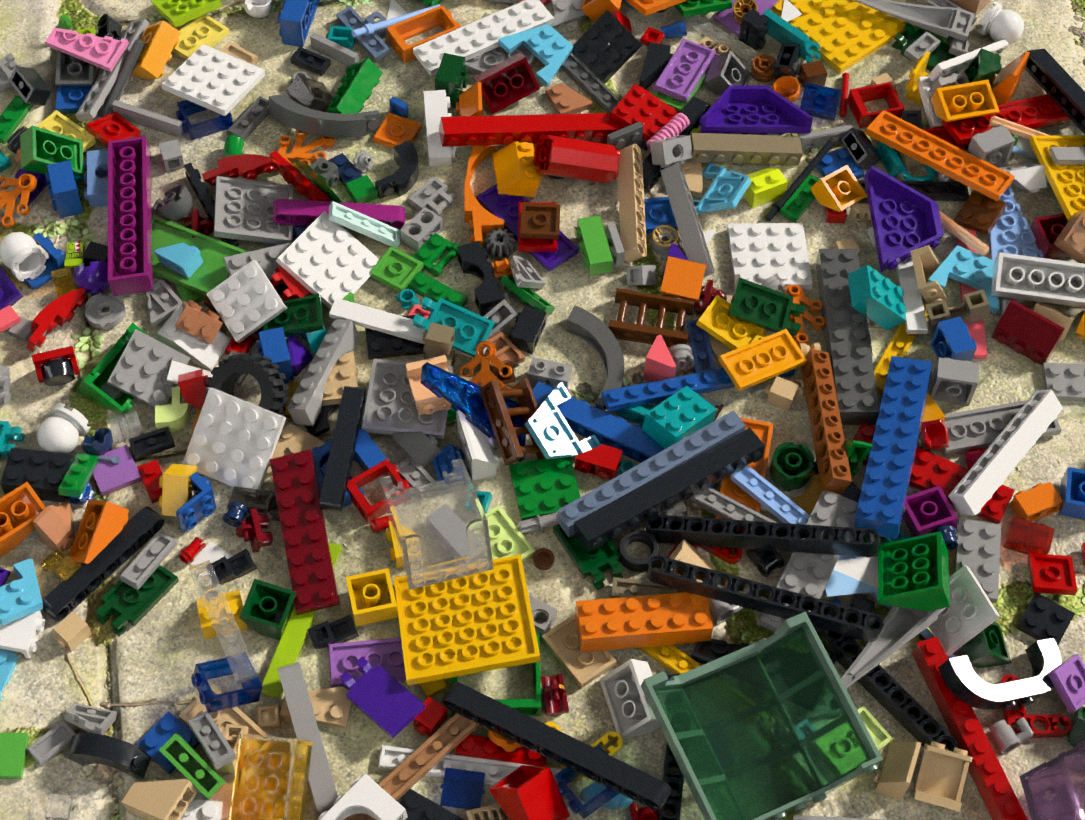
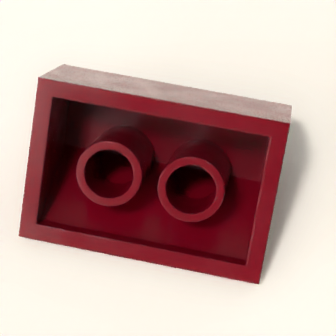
M521 52L472 77L475 84L481 82L482 98L492 114L540 89L527 58Z
M1011 300L996 325L992 338L1010 347L1015 352L1026 356L1033 362L1043 365V363H1047L1055 351L1065 328Z

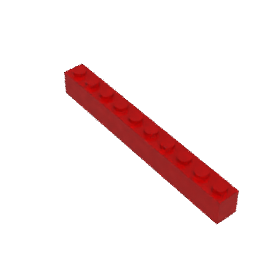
M611 113L441 117L439 134L442 147L509 145L515 141L540 144L542 141L539 139L541 135L598 143L607 142L608 134L625 127L610 118Z
M937 636L917 642L912 655L951 735L957 742V748L968 751L967 755L973 757L972 762L969 763L968 771L992 820H1028L972 706L961 701L950 691L939 672L938 667L947 661L948 658Z

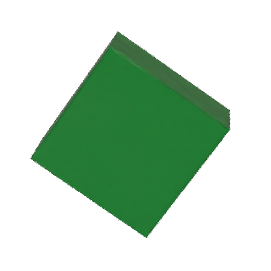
M367 175L346 183V191L354 203L365 204L378 198V190Z

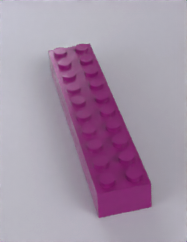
M146 136L108 141V283L113 296L153 291L151 152Z

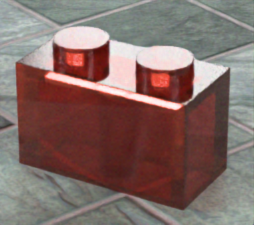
M1012 517L1007 528L1003 548L1029 555V553L1048 554L1051 548L1054 528L1044 524L1033 523L1024 518Z

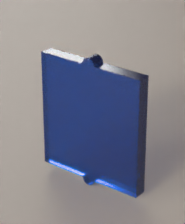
M446 767L444 782L440 786L442 789L440 806L466 810L480 808L482 795L485 794L483 790L485 773Z

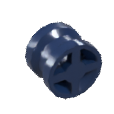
M229 502L227 505L228 511L222 519L230 526L239 527L241 526L240 522L244 520L243 517L248 513V508L238 502Z
M941 526L935 530V532L941 531L948 550L955 549L958 546V541L955 538L957 534L955 527Z

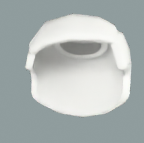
M246 0L244 2V9L251 17L263 18L270 13L272 1Z

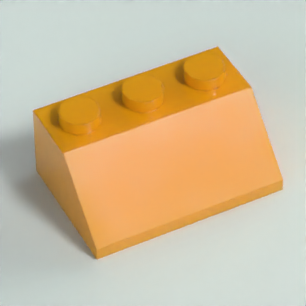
M164 20L148 25L140 39L145 43V47L132 75L149 81L159 79L164 73L163 68L172 57L171 52L179 42L178 37L181 32Z
M989 80L937 88L931 98L936 115L946 122L1000 112Z
M515 141L492 154L498 194L535 198L540 183V176L536 172L538 166L533 164V143Z

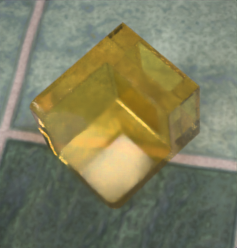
M71 267L51 271L58 298L76 290Z

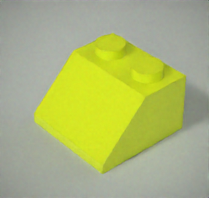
M764 168L746 175L749 176L751 184L743 195L750 206L754 208L779 199L785 193L788 181L779 169Z

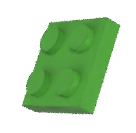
M391 246L369 273L371 278L401 293V291L408 287V284L416 274L424 268V263Z

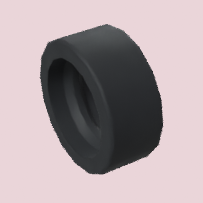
M638 529L627 532L620 539L619 543L620 562L630 571H647L649 559L659 553L658 541L648 531ZM632 542H641L649 546L651 554L643 560L633 559L626 553V547Z

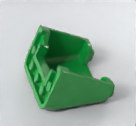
M133 322L76 390L84 397L118 415H121L122 412L124 414L129 412L133 407L131 401L134 397L124 393L116 402L100 387L111 376L135 329L148 335Z

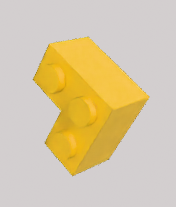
M172 464L160 476L159 487L162 488V496L159 498V508H162V515L177 516L176 511L192 499L193 489L190 476L197 472V466Z

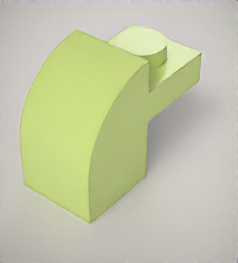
M172 387V404L155 405V425L157 430L169 427L171 433L183 429L190 421L191 412L189 404L183 400L180 387Z

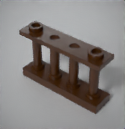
M616 288L615 303H619L620 306L617 321L610 320L609 329L616 339L653 345L656 337L661 335L668 348L677 344L687 345L688 333L683 332L685 316H692L694 301ZM628 305L639 307L636 324L624 322ZM647 308L659 310L656 327L644 325ZM666 311L678 313L675 330L663 329Z
M528 378L513 386V389H500L497 380L490 381L480 388L479 391L505 465H512L524 457L523 454L536 453L538 460L545 459L527 427H513L510 416L523 415L526 423L538 409ZM504 397H516L520 407L507 408ZM529 434L533 445L520 446L517 435Z

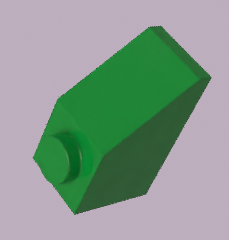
M847 440L845 445L850 473L852 476H855L873 446L870 443Z

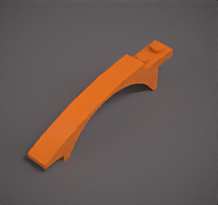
M487 145L473 146L464 185L465 223H469V230H473V234H470V243L479 241L481 247L483 243L482 237H485L486 233H490L492 229L498 231L499 227L504 231V220L484 209L476 200L470 187L472 176L477 167L496 152L495 146Z

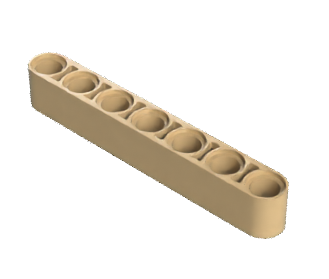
M632 144L619 150L620 158L618 160L620 235L625 251L624 260L627 263L647 255L642 152L637 144Z

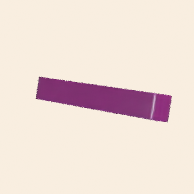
M277 199L273 202V221L280 225L310 226L324 211L329 214V205L332 202ZM336 202L398 230H401L402 226L406 224L405 209L401 206Z

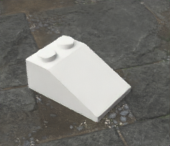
M179 305L157 333L159 342L190 357V362L212 371L225 354V349L231 339L219 330L213 343L210 344L175 327L184 308Z

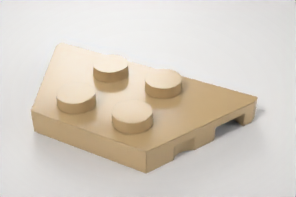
M290 423L283 426L272 459L312 450L315 447L322 446L325 442ZM269 464L264 480L272 476L271 464Z

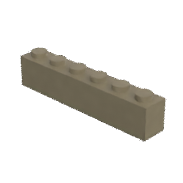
M691 133L690 136L693 158H690V162L793 166L799 165L803 155L800 136Z

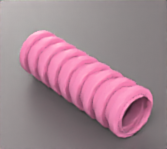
M678 113L658 133L647 141L648 149L651 151L650 142L679 135L689 126L688 117L683 113Z

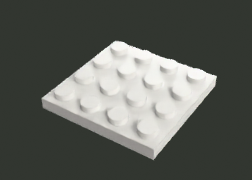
M203 44L162 83V89L226 116L265 76V70Z
M324 211L277 258L276 262L313 295L320 294L322 303L331 310L335 298L343 299L349 292L356 293L370 278L371 274L369 272L380 259L340 224L328 220L329 214Z
M728 223L727 234L734 286L739 277L761 285L769 277L775 276L779 283L782 282L785 286L799 285L803 289L812 288L813 283L803 223Z
M209 388L182 465L197 466L198 473L253 496H258L286 417L215 388Z

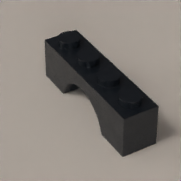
M478 241L458 246L457 259L463 273L475 275L483 281L474 292L475 304L480 316H485L505 299L503 291L499 290L500 285L497 276H493V266L491 262L487 261V251L481 247Z

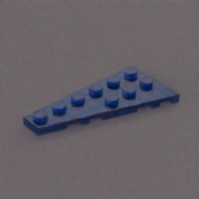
M428 362L422 365L420 383L437 397H443L451 403L452 409L455 411L459 410L466 415L465 419L487 437L496 439L479 391L482 387ZM504 397L507 408L520 407L519 403ZM523 415L510 416L513 427L525 426ZM526 434L517 435L520 446H525ZM523 454L524 457L518 460L519 462L525 459V454Z

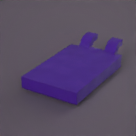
M362 656L356 661V664L359 666L358 671L363 675L355 681L345 671L339 677L342 681L341 684L348 690L346 693L347 699L393 739L425 710V705L379 664L372 668L370 663Z

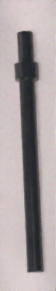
M831 140L826 142L780 199L775 200L772 208L765 215L767 221H771L780 212L789 198L834 146Z

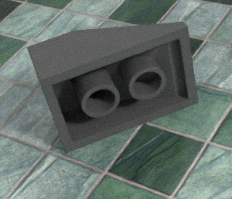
M57 50L55 86H93L98 67Z

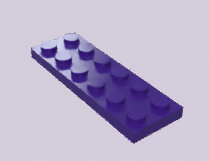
M497 184L476 196V200L488 212L503 219L504 229H508L509 233H513L514 239L518 242V202L530 201L525 196L498 194ZM559 230L557 252L529 253L550 272L578 254L579 248Z

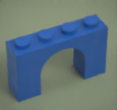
M360 425L353 460L365 472L387 458ZM333 437L322 446L311 450L320 495L324 481L320 468L328 462Z

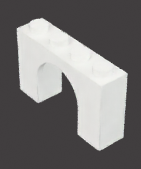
M365 773L362 778H357L351 784V789L345 795H340L335 800L334 806L328 812H323L318 820H344L353 814H366L375 820H405L408 816L406 809Z

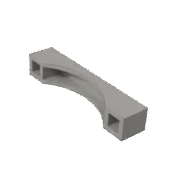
M335 318L287 407L295 424L313 426L321 412L324 388L331 369L343 354L353 350L360 337L352 319Z

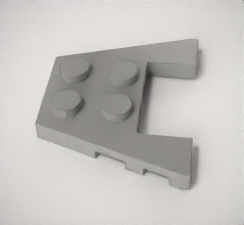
M551 0L554 23L550 24V26L556 29L559 25L569 24L587 17L580 9L584 0Z

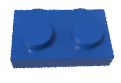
M40 233L35 234L33 239L37 245L41 246L48 253L49 259H46L44 264L46 269L33 280L30 278L24 279L33 289L40 288L65 271L64 253L61 249H56L52 241Z
M197 472L190 476L194 498L176 511L178 523L183 532L193 529L201 519L210 516L217 508L211 483L205 476L201 477Z

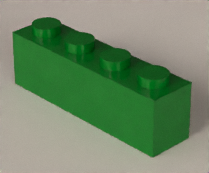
M369 58L346 67L345 72L347 75L342 76L340 80L342 84L337 87L335 91L337 95L332 98L326 112L338 114L359 113L364 108V102L372 95L371 91L379 84V78L383 72Z

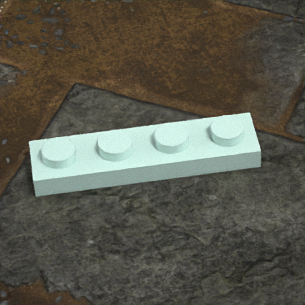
M334 201L329 205L328 220L394 248L400 245V230Z

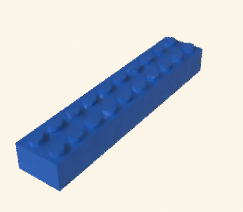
M891 357L872 441L873 447L870 450L856 511L855 528L873 529L881 537L898 539L921 422L932 377V361Z

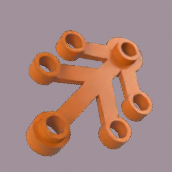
M296 130V140L292 152L286 155L287 147L291 145V139L288 135H283L279 139L280 148L278 153L289 163L291 162L287 159L288 157L301 159L300 162L310 166L309 161L315 162L320 156L326 159V154L323 151H318L315 154L308 152L320 146L326 149L332 148L335 140L334 137L320 136L319 139L302 147L304 139L307 138V133Z
M22 174L18 179L6 178L5 176L0 177L1 189H8L10 186L16 187L12 191H0V210L6 206L1 222L7 228H11L15 224L13 212L16 197L20 194L21 199L20 204L16 208L17 212L22 216H26L30 212V207L28 206L29 195L37 186V179L32 174Z
M786 286L785 294L794 297L793 303H803L810 308L812 313L821 312L822 303L819 300L812 301L805 296L801 286ZM806 310L803 315L800 314V317L790 315L789 318L790 321L794 317V322L801 324L800 331L796 332L794 337L797 345L799 343L809 345L810 341L807 334L804 333L802 318L818 330L822 329L825 324L823 317H815Z
M480 342L476 347V355L467 365L460 368L461 376L469 378L473 375V369L481 362V370L467 385L460 388V395L462 397H471L473 390L480 383L482 388L488 382L494 380L498 381L500 389H511V387L504 385L490 370L491 362L499 370L500 376L507 378L512 375V368L505 365L495 355L496 348L492 342ZM486 347L489 348V353L487 355H485L483 352ZM465 368H469L468 375L464 374ZM504 368H508L507 375L503 374ZM465 388L469 389L468 395L464 394ZM481 397V404L476 407L475 412L481 414L482 420H488V415L485 416L483 414L485 406Z

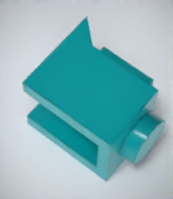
M331 26L330 32L326 35L327 39L353 51L356 42L355 37L352 36V27Z

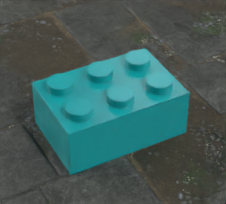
M868 265L848 274L851 304L854 309L866 317L868 313V318L885 330H889L906 321V307L903 300L904 292L900 286L895 285Z
M685 386L645 414L642 431L666 449L712 423L717 409L691 388Z

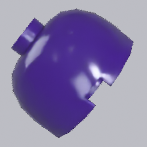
M93 261L90 262V266L84 267V264H81L73 269L76 286L79 289H86L85 293L94 296L99 293L103 294V292L110 288L108 283V262Z

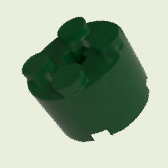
M785 442L779 445L774 451L769 468L771 479L786 492L804 487L812 473L814 456L810 449L803 444L797 445L793 444V442Z

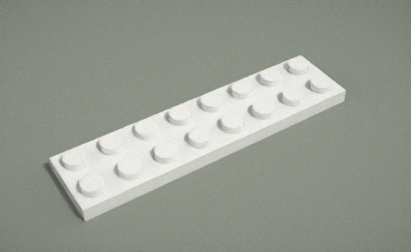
M524 0L413 48V54L429 75L432 76L437 74L444 53L463 56L465 61L500 47L498 40L502 37L546 24H553L554 17L540 0Z

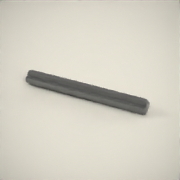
M140 39L135 40L100 114L101 117L114 112L112 103L114 100H120L145 47V43Z

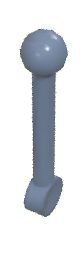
M98 456L100 461L112 462L113 465L120 463L118 456H113L112 458Z

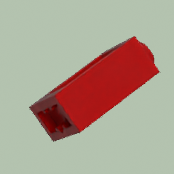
M891 82L850 89L847 103L859 129L868 127L882 112L868 113L863 102L885 98L890 108L885 111L901 118L904 105L900 102L897 90L893 88Z
M388 459L349 480L347 490L350 493L353 505L366 523L369 524L373 517L379 518L410 500L411 487L406 479L402 480L396 465H391ZM387 473L399 491L371 506L358 488Z

